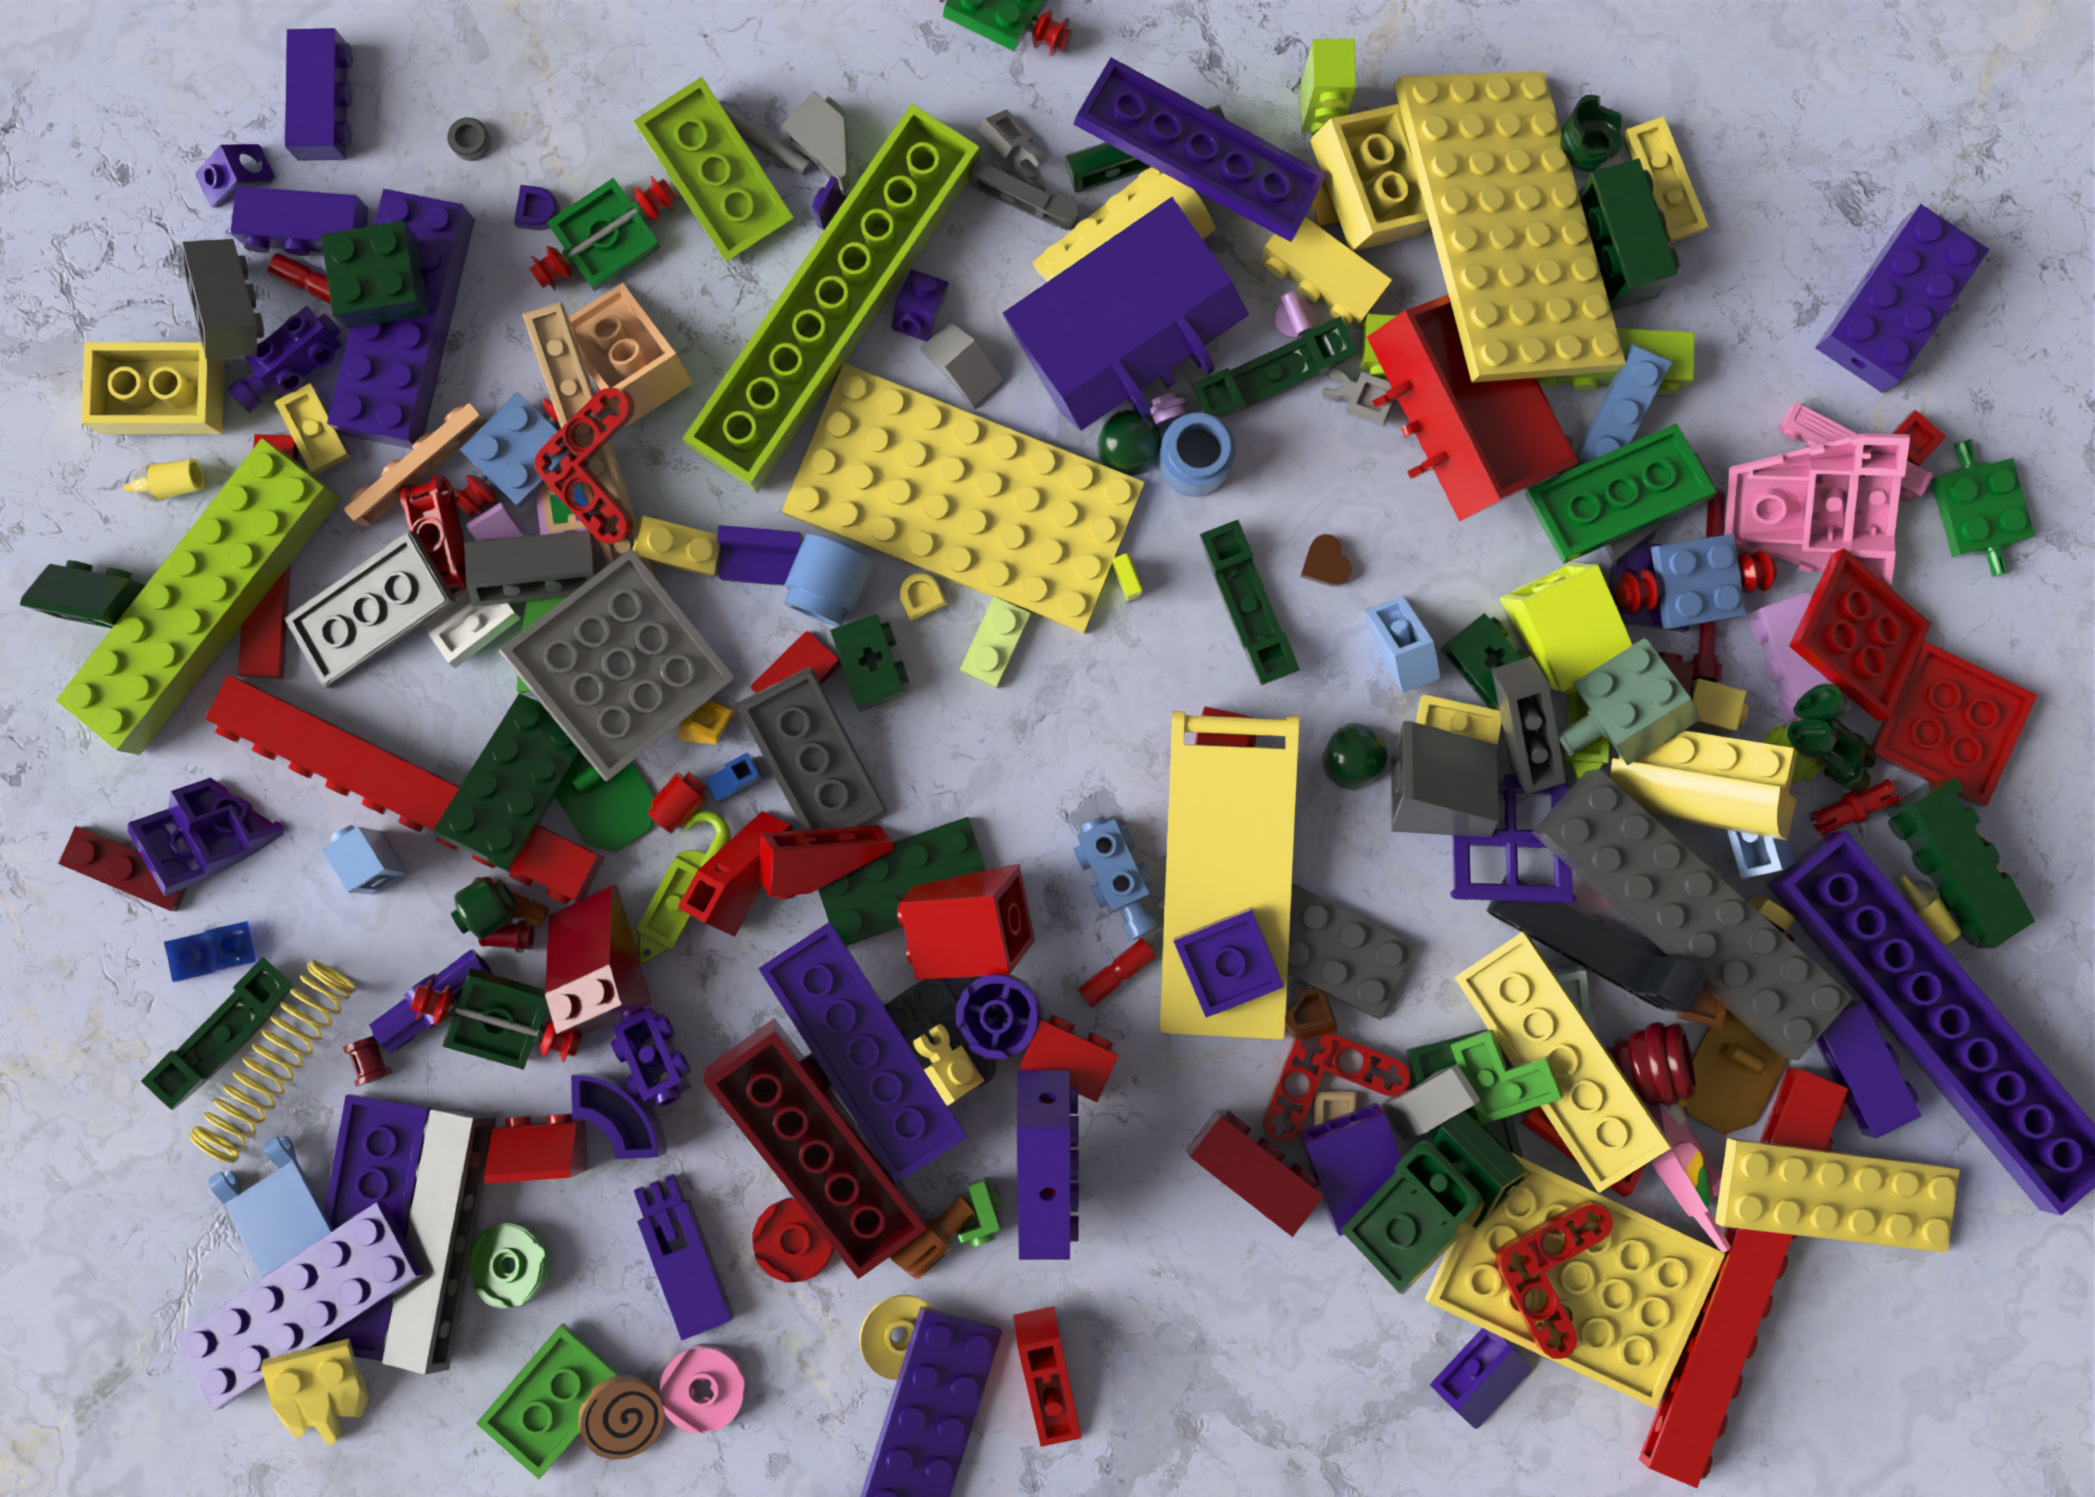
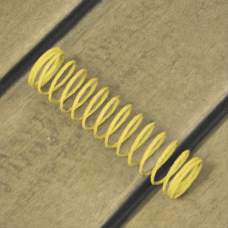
M311 960L310 964H307L311 974L333 989L347 994V996L332 993L305 975L299 976L304 983L327 995L336 1004L338 1010L323 1007L302 992L293 988L290 989L291 994L317 1008L327 1018V1024L308 1018L298 1009L285 1002L280 1003L281 1007L287 1012L308 1022L317 1031L319 1037L303 1034L283 1019L271 1016V1020L275 1024L299 1036L308 1045L309 1051L293 1048L274 1033L265 1029L261 1030L262 1035L267 1039L290 1050L298 1058L299 1065L284 1062L267 1048L257 1043L252 1044V1048L255 1051L281 1064L289 1072L290 1078L275 1076L253 1059L242 1057L243 1062L247 1066L273 1079L279 1085L281 1092L266 1090L246 1074L240 1071H233V1076L239 1081L264 1093L270 1099L271 1106L257 1104L237 1088L227 1084L223 1085L224 1090L243 1103L255 1107L260 1112L262 1119L248 1118L230 1103L220 1098L213 1099L214 1104L220 1109L246 1121L252 1128V1133L239 1132L221 1117L211 1112H204V1117L209 1122L229 1133L237 1135L242 1141L243 1146L234 1147L230 1142L207 1128L194 1126L189 1136L197 1147L223 1162H237V1159L240 1158L238 1151L246 1149L247 1146L244 1137L256 1135V1128L253 1123L265 1122L266 1116L262 1109L275 1108V1101L272 1095L279 1096L284 1094L285 1089L282 1082L294 1080L291 1068L303 1067L304 1062L300 1054L307 1055L313 1053V1046L309 1040L317 1041L322 1039L323 1035L318 1026H332V1020L328 1013L335 1014L341 1012V1005L337 999H350L353 991H356L352 981L337 970L316 960ZM199 1136L203 1137V1138L206 1139L207 1141H209V1142H211V1143H213V1144H215V1145H217V1146L222 1147V1148L225 1149L230 1155H228V1154H226V1153H224V1152H221V1151L217 1150L216 1148L212 1147L211 1145H209L208 1143H206L203 1139H201Z

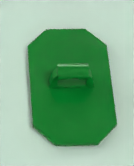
M581 754L556 798L585 843L618 852L652 828L653 819L647 812L653 806L651 801L655 796L633 763L628 764L610 780L605 782L585 756Z

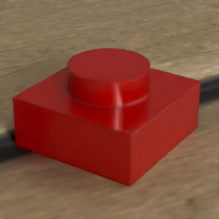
M1916 409L1909 413L1891 433L1910 435L1907 461L1918 467L1946 438L1941 431Z

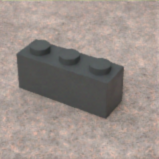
M234 239L182 242L183 272L205 359L257 355V338H264V326L261 313L253 312V309H256L253 284L245 283V280H248V266L245 255L238 256Z
M567 530L562 533L546 535L527 534L517 538L497 540L487 538L477 542L464 543L466 585L473 607L568 597L596 575L595 552L589 530Z
M1531 656L1493 668L1492 675L1510 767L1525 794L1528 795L1566 783L1549 683L1535 660Z

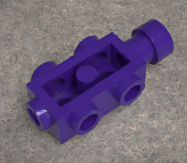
M306 305L297 314L291 316L286 323L268 338L257 344V355L244 357L254 372L244 380L242 378L237 379L227 390L249 413L263 403L261 398L271 390L279 398L286 392H295L302 386L303 378L317 366L328 365L334 359L335 351L342 346L336 338L341 333V330L326 313L318 317Z
M644 1007L621 1017L622 1022L613 1026L617 1038L611 1040V1046L618 1060L621 1063L627 1061L632 1075L626 1077V1082L632 1095L636 1100L642 1098L644 1102L653 1107H665L677 1102L681 1098L680 1093L691 1088L686 1076L691 1073L684 1054L680 1050L676 1052L671 1038L675 1036V1032L670 1020L664 1013L660 1015L653 1009L648 1008L645 1010ZM649 1036H653L655 1040L652 1047L644 1046L645 1040ZM668 1072L670 1079L660 1083V1077Z

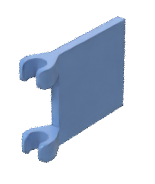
M287 1136L273 1137L265 1142L263 1147L267 1156L279 1170L241 1193L239 1180L233 1171L218 1172L208 1180L212 1192L225 1205L262 1278L334 1231L296 1159L293 1143Z

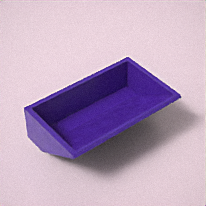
M1173 197L1167 199L1002 313L1059 412L1081 431L1125 400L1129 402L1136 412L1139 411L1144 419L1150 416V407L1140 390L1159 377L1167 389L1176 384L1170 369L1189 356L1197 367H1203L1208 375L1215 371L1213 360L1205 345L1249 316L1232 280Z

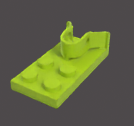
M702 76L633 121L638 134L641 133L726 263L794 218Z

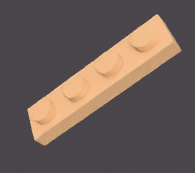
M470 403L464 407L459 406L446 415L444 424L434 433H426L417 439L412 446L413 450L402 460L396 459L389 463L382 470V477L375 483L358 489L351 496V503L343 510L355 523L365 529L368 528L400 500V489L402 486L408 484L417 486L453 456L487 420Z

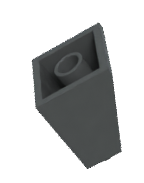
M1404 721L1391 755V831L1491 837L1497 824L1503 823L1505 817V800L1498 798V785H1502L1504 779V762L1497 760V745L1416 722Z

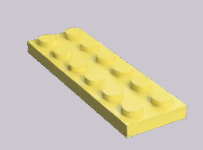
M1523 931L1454 977L1488 1029L1493 1030L1498 1044L1514 1067L1548 1056L1563 1097L1562 1099L1541 1105V1108L1598 1193L1673 1147L1526 931Z
M1727 1138L1715 1223L1724 1227L1948 1253L1960 1169L1944 1165Z

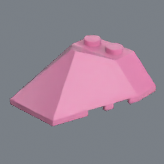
M1864 433L1729 467L1724 535L1734 534L1736 549L1751 554L1758 550H1763L1771 558H1777L1798 565L1799 570L1811 573L1813 570L1823 574L1832 553L1845 548L1891 588L1896 555V520L1902 477H1905L1910 435Z

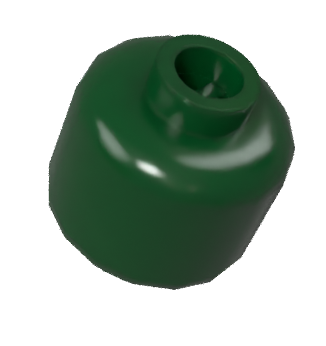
M482 877L455 894L454 903L456 910L451 912V916L463 934L471 931L474 936L483 939L510 924L514 919L513 910L518 905L502 879L495 881L490 877Z

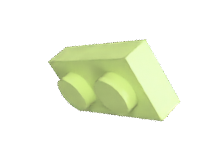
M993 596L959 669L960 672L994 688H998L1031 617V613Z

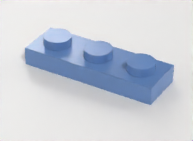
M1633 343L1630 344L1624 356L1626 365L1616 372L1575 453L1578 459L1589 462L1631 443L1672 363L1668 358Z

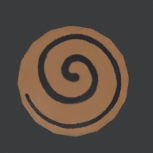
M633 1375L613 1376L598 1383L591 1390V1395L587 1397L585 1402L583 1400L579 1408L578 1426L585 1445L597 1456L610 1460L629 1459L644 1452L657 1440L664 1426L665 1411L657 1389Z

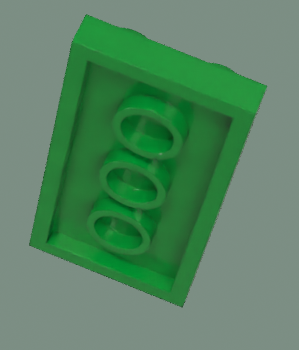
M1677 423L1527 488L1526 491L1529 503L1563 564L1709 501L1716 494V490Z

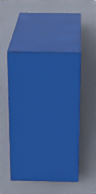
M745 753L724 764L726 768L705 778L718 803H722L766 780L755 758L749 753Z

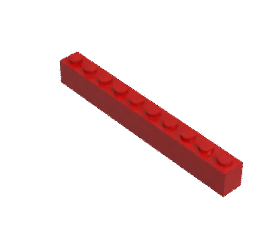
M227 675L205 717V720L218 725L215 733L236 743L242 737L254 743L251 749L253 752L273 761L279 755L291 761L288 769L310 779L316 773L328 779L324 785L325 787L347 797L350 791L363 796L364 799L361 803L363 806L383 815L389 809L401 815L398 820L400 824L420 833L423 827L433 831L460 788L459 785L263 689L230 675ZM538 825L508 876L530 887L536 881L548 887L545 893L547 896L568 905L570 899L580 901L585 898L605 857ZM437 836L435 838V841L451 849L458 850L459 848ZM472 855L471 858L493 869L495 868V865Z
M1787 1067L1759 1142L1831 1151L1833 1139L1830 1136L1835 1123L1839 1122L1846 1112L1848 1100L1845 1096L1848 1088L1802 1069ZM1732 1227L1726 1228L1724 1236L1731 1249L1723 1252L1725 1253L1724 1259L1666 1386L1638 1459L1649 1469L1694 1488H1698L1700 1480L1708 1476L1713 1462V1457L1710 1453L1715 1440L1720 1439L1726 1430L1728 1423L1727 1408L1731 1398L1735 1399L1743 1384L1741 1371L1746 1359H1750L1755 1353L1758 1344V1336L1755 1334L1761 1319H1765L1771 1311L1773 1305L1772 1289L1776 1279H1781L1788 1265L1786 1252L1791 1239L1795 1240L1798 1235Z

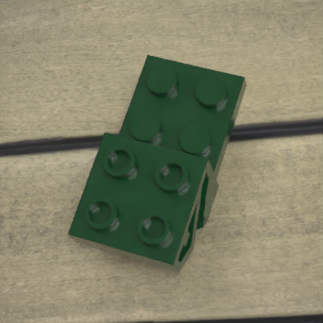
M1464 1110L1440 1126L1432 1143L1425 1140L1417 1143L1394 1167L1397 1171L1348 1221L1341 1231L1398 1293L1405 1294L1462 1233L1473 1235L1531 1173L1472 1113Z

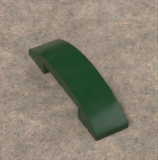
M1340 316L1303 333L1302 338L1232 370L1226 368L1191 384L1203 413L1221 419L1300 386L1351 359L1358 352Z
M1237 519L1201 533L1200 538L1219 592L1260 685L1263 686L1299 672L1300 668L1286 634L1281 631L1253 563L1254 556L1239 520Z
M262 957L234 985L233 989L235 991L177 1050H171L141 1082L170 1110H174L215 1075L251 1039L280 1006V1003L284 1001L290 993V989L295 985L265 957Z

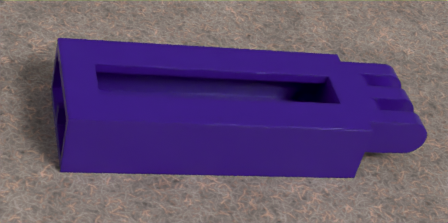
M672 1174L665 1178L670 1194L665 1195L659 1180L650 1183L655 1200L649 1201L643 1186L635 1189L634 1193L643 1216L637 1223L682 1341L731 1321L734 1318V1314L690 1199H684L675 1174ZM679 1219L689 1246L672 1252L668 1241L679 1237L678 1233L675 1232L672 1221Z

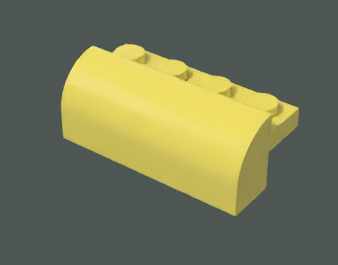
M1150 167L1143 171L1137 179L1122 191L1109 198L1107 203L1087 219L1079 222L1071 232L1056 244L1048 247L1032 264L1038 274L1046 281H1049L1170 197L1174 198L1202 239L1216 230V227L1204 203L1194 189Z
M1683 730L1628 766L1620 755L1619 759L1613 758L1610 779L1653 817L1788 841L1797 800L1789 794L1798 751L1790 747Z

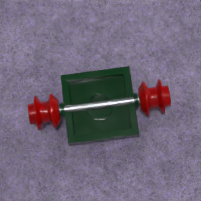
M469 968L458 999H454L453 1004V993L450 985H447L442 991L434 990L431 979H429L426 987L418 985L410 1006L411 1010L417 1011L415 1020L418 1021L423 1014L433 1016L434 1025L437 1026L446 1019L448 1012L449 1016L452 1017L442 1047L522 1070L526 1066L535 1041H540L539 1047L543 1057H546L551 1051H556L560 1053L561 1062H564L567 1055L573 1057L576 1055L582 1033L556 1034L552 1020L547 1022L545 1028L541 1024L548 1008L544 989L473 968Z

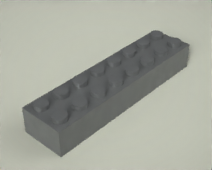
M1600 769L1585 771L1532 832L1538 840L1665 954L1684 958L1706 970L1709 976L1703 988L1780 1057L1799 1061L1853 998L1848 991Z

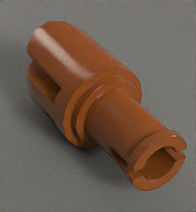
M960 1195L935 1220L932 1218L928 1220L926 1218L927 1230L890 1256L891 1260L914 1279H920L952 1250L951 1244L953 1242L951 1238L978 1216L975 1208L963 1195Z

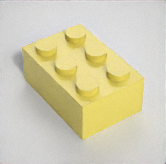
M1399 104L1331 118L1310 139L1320 170L1327 174L1324 181L1350 250L1354 252L1417 237L1431 226Z
M84 342L81 423L102 435L223 434L225 358L205 359L201 342Z

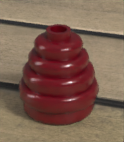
M1653 1022L1647 1025L1645 1030L1637 1029L1631 1032L1629 1039L1621 1038L1617 1040L1614 1047H1605L1644 1103L1653 1104L1660 1101L1664 1106H1672L1677 1104L1680 1098L1688 1099L1696 1093L1692 1055L1686 1033L1680 1024L1673 1023L1665 1026L1662 1022Z

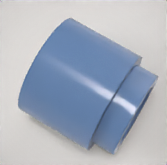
M1190 413L1175 420L1164 434L1159 455V468L1165 482L1174 491L1189 497H1202L1218 490L1227 480L1235 459L1236 445L1233 434L1223 421L1207 413ZM1198 431L1215 438L1221 448L1218 460L1205 468H1195L1187 465L1180 458L1177 451V442L1184 433Z
M806 533L784 584L789 589L784 604L813 619L839 627L842 625L846 614L853 615L874 562L865 555L838 542Z

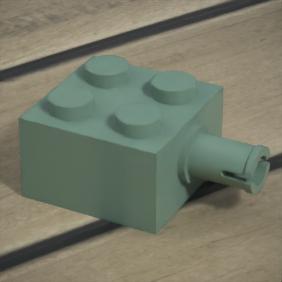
M1645 637L1573 683L1587 709L1588 715L1557 734L1559 742L1570 757L1601 736L1604 739L1608 738L1628 766L1695 724L1700 718L1691 697Z

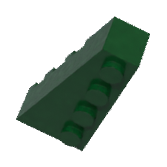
M1957 777L1924 783L1901 798L1898 804L1884 809L1890 818L1888 825L1897 838L1902 841L1905 840L1913 852L1911 858L1916 868L1922 874L1930 877L1937 888L1935 893H1938L1949 911L1952 910L1960 922L1959 927L1962 930L1961 935L1970 945L1976 946L1977 949L1995 948L2034 923L2035 919L2012 877L2005 872L1999 873L1996 865L1999 864L2000 855L1994 844L1986 841L1977 833L1975 827L1981 821L1973 807L1968 806L1965 808L1960 802L1957 794L1963 788Z

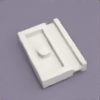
M460 589L453 595L456 600L455 603L422 626L425 627L429 633L428 635L447 662L456 669L521 619L510 603L473 607L468 589Z

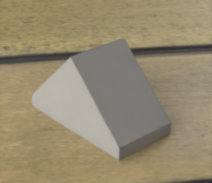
M950 321L920 347L922 353L973 408L978 406L1004 382V379L977 341Z

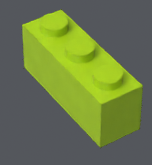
M1313 39L1300 84L1301 133H1311L1314 136L1331 118L1347 115L1356 89L1355 39Z

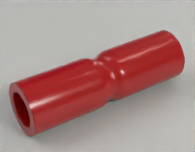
M280 253L273 255L267 267L268 275L299 290H306L310 295L331 304L326 275L314 272L311 268Z
M1140 938L1116 957L1111 965L1101 969L1077 988V990L1090 1007L1094 1008L1118 989L1123 981L1133 977L1157 958V956L1144 939Z

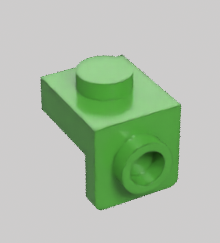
M986 1178L970 1182L968 1186L980 1224L960 1230L958 1233L960 1243L970 1241L972 1247L996 1239L994 1232L1001 1230L997 1211L1003 1209V1204L997 1186L988 1187Z

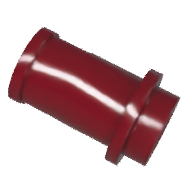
M519 920L517 924L510 923L486 938H478V942L481 947L515 948L517 953H522L524 949L531 950L534 943L535 930L533 925H528L527 922Z

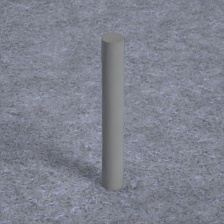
M720 103L741 136L800 174L805 175L808 172L812 163L810 160Z

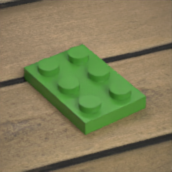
M562 1323L476 1424L539 1480L580 1433L578 1417L579 1408L583 1400L584 1402L586 1401L587 1397L591 1395V1390L598 1383L613 1376H621L622 1374L571 1328Z

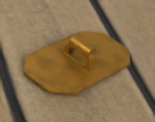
M1726 1009L1722 1029L1709 1027L1692 1059L1696 1080V1093L1691 1098L1684 1099L1687 1103V1114L1724 1135L1754 1125L1788 1058L1780 1057Z

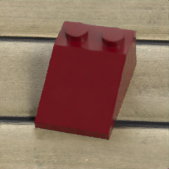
M611 885L549 915L545 997L556 1034L589 1032L652 1004L617 885Z

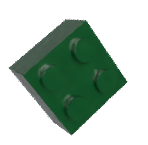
M404 220L321 234L332 313L346 328L352 329L430 315L418 237Z

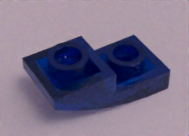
M248 921L164 942L173 983L257 962Z

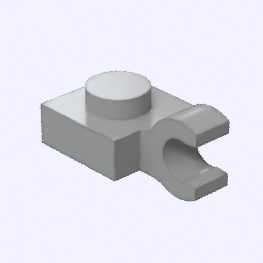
M1007 109L985 118L977 129L987 140L988 145L1004 159L1012 156L1015 173L1022 181L1033 179L1037 175L1030 168L1029 160L1035 167H1039L1047 161L1045 154L1031 144L1034 137Z

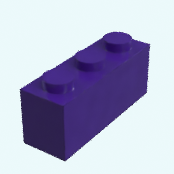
M335 28L287 29L285 147L298 161L346 160V146L351 145L352 133L350 124L346 121L347 107H350L352 104V91L349 82H347V68L352 67L353 56L350 44L345 42Z
M236 186L230 234L249 251L267 253L270 248L284 249L289 254L308 256L310 251L323 252L321 234L367 227L369 208L357 195Z
M1851 1000L1815 1042L1836 1084L1848 1088L1845 1098L1848 1100V1108L1861 1134L1878 1138L1922 1117L1917 1107L1919 1097L1913 1086L1908 1081L1903 1080L1897 1068L1900 1065L1899 1057L1894 1048L1889 1043L1884 1042L1878 1030L1881 1027V1023L1874 1009L1870 1005H1866L1864 1001Z

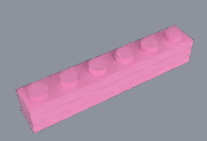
M1797 401L1787 409L1778 426V429L1783 432L1786 438L1793 441L1799 440L1806 444V448L1858 435ZM1907 461L1905 477H1902L1899 498L1905 501H1914L1920 498L1933 474Z

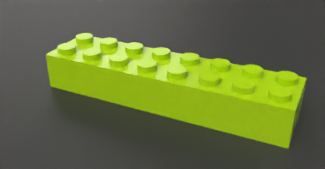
M261 438L55 701L116 751L141 755L241 628L242 623L343 497L281 448Z

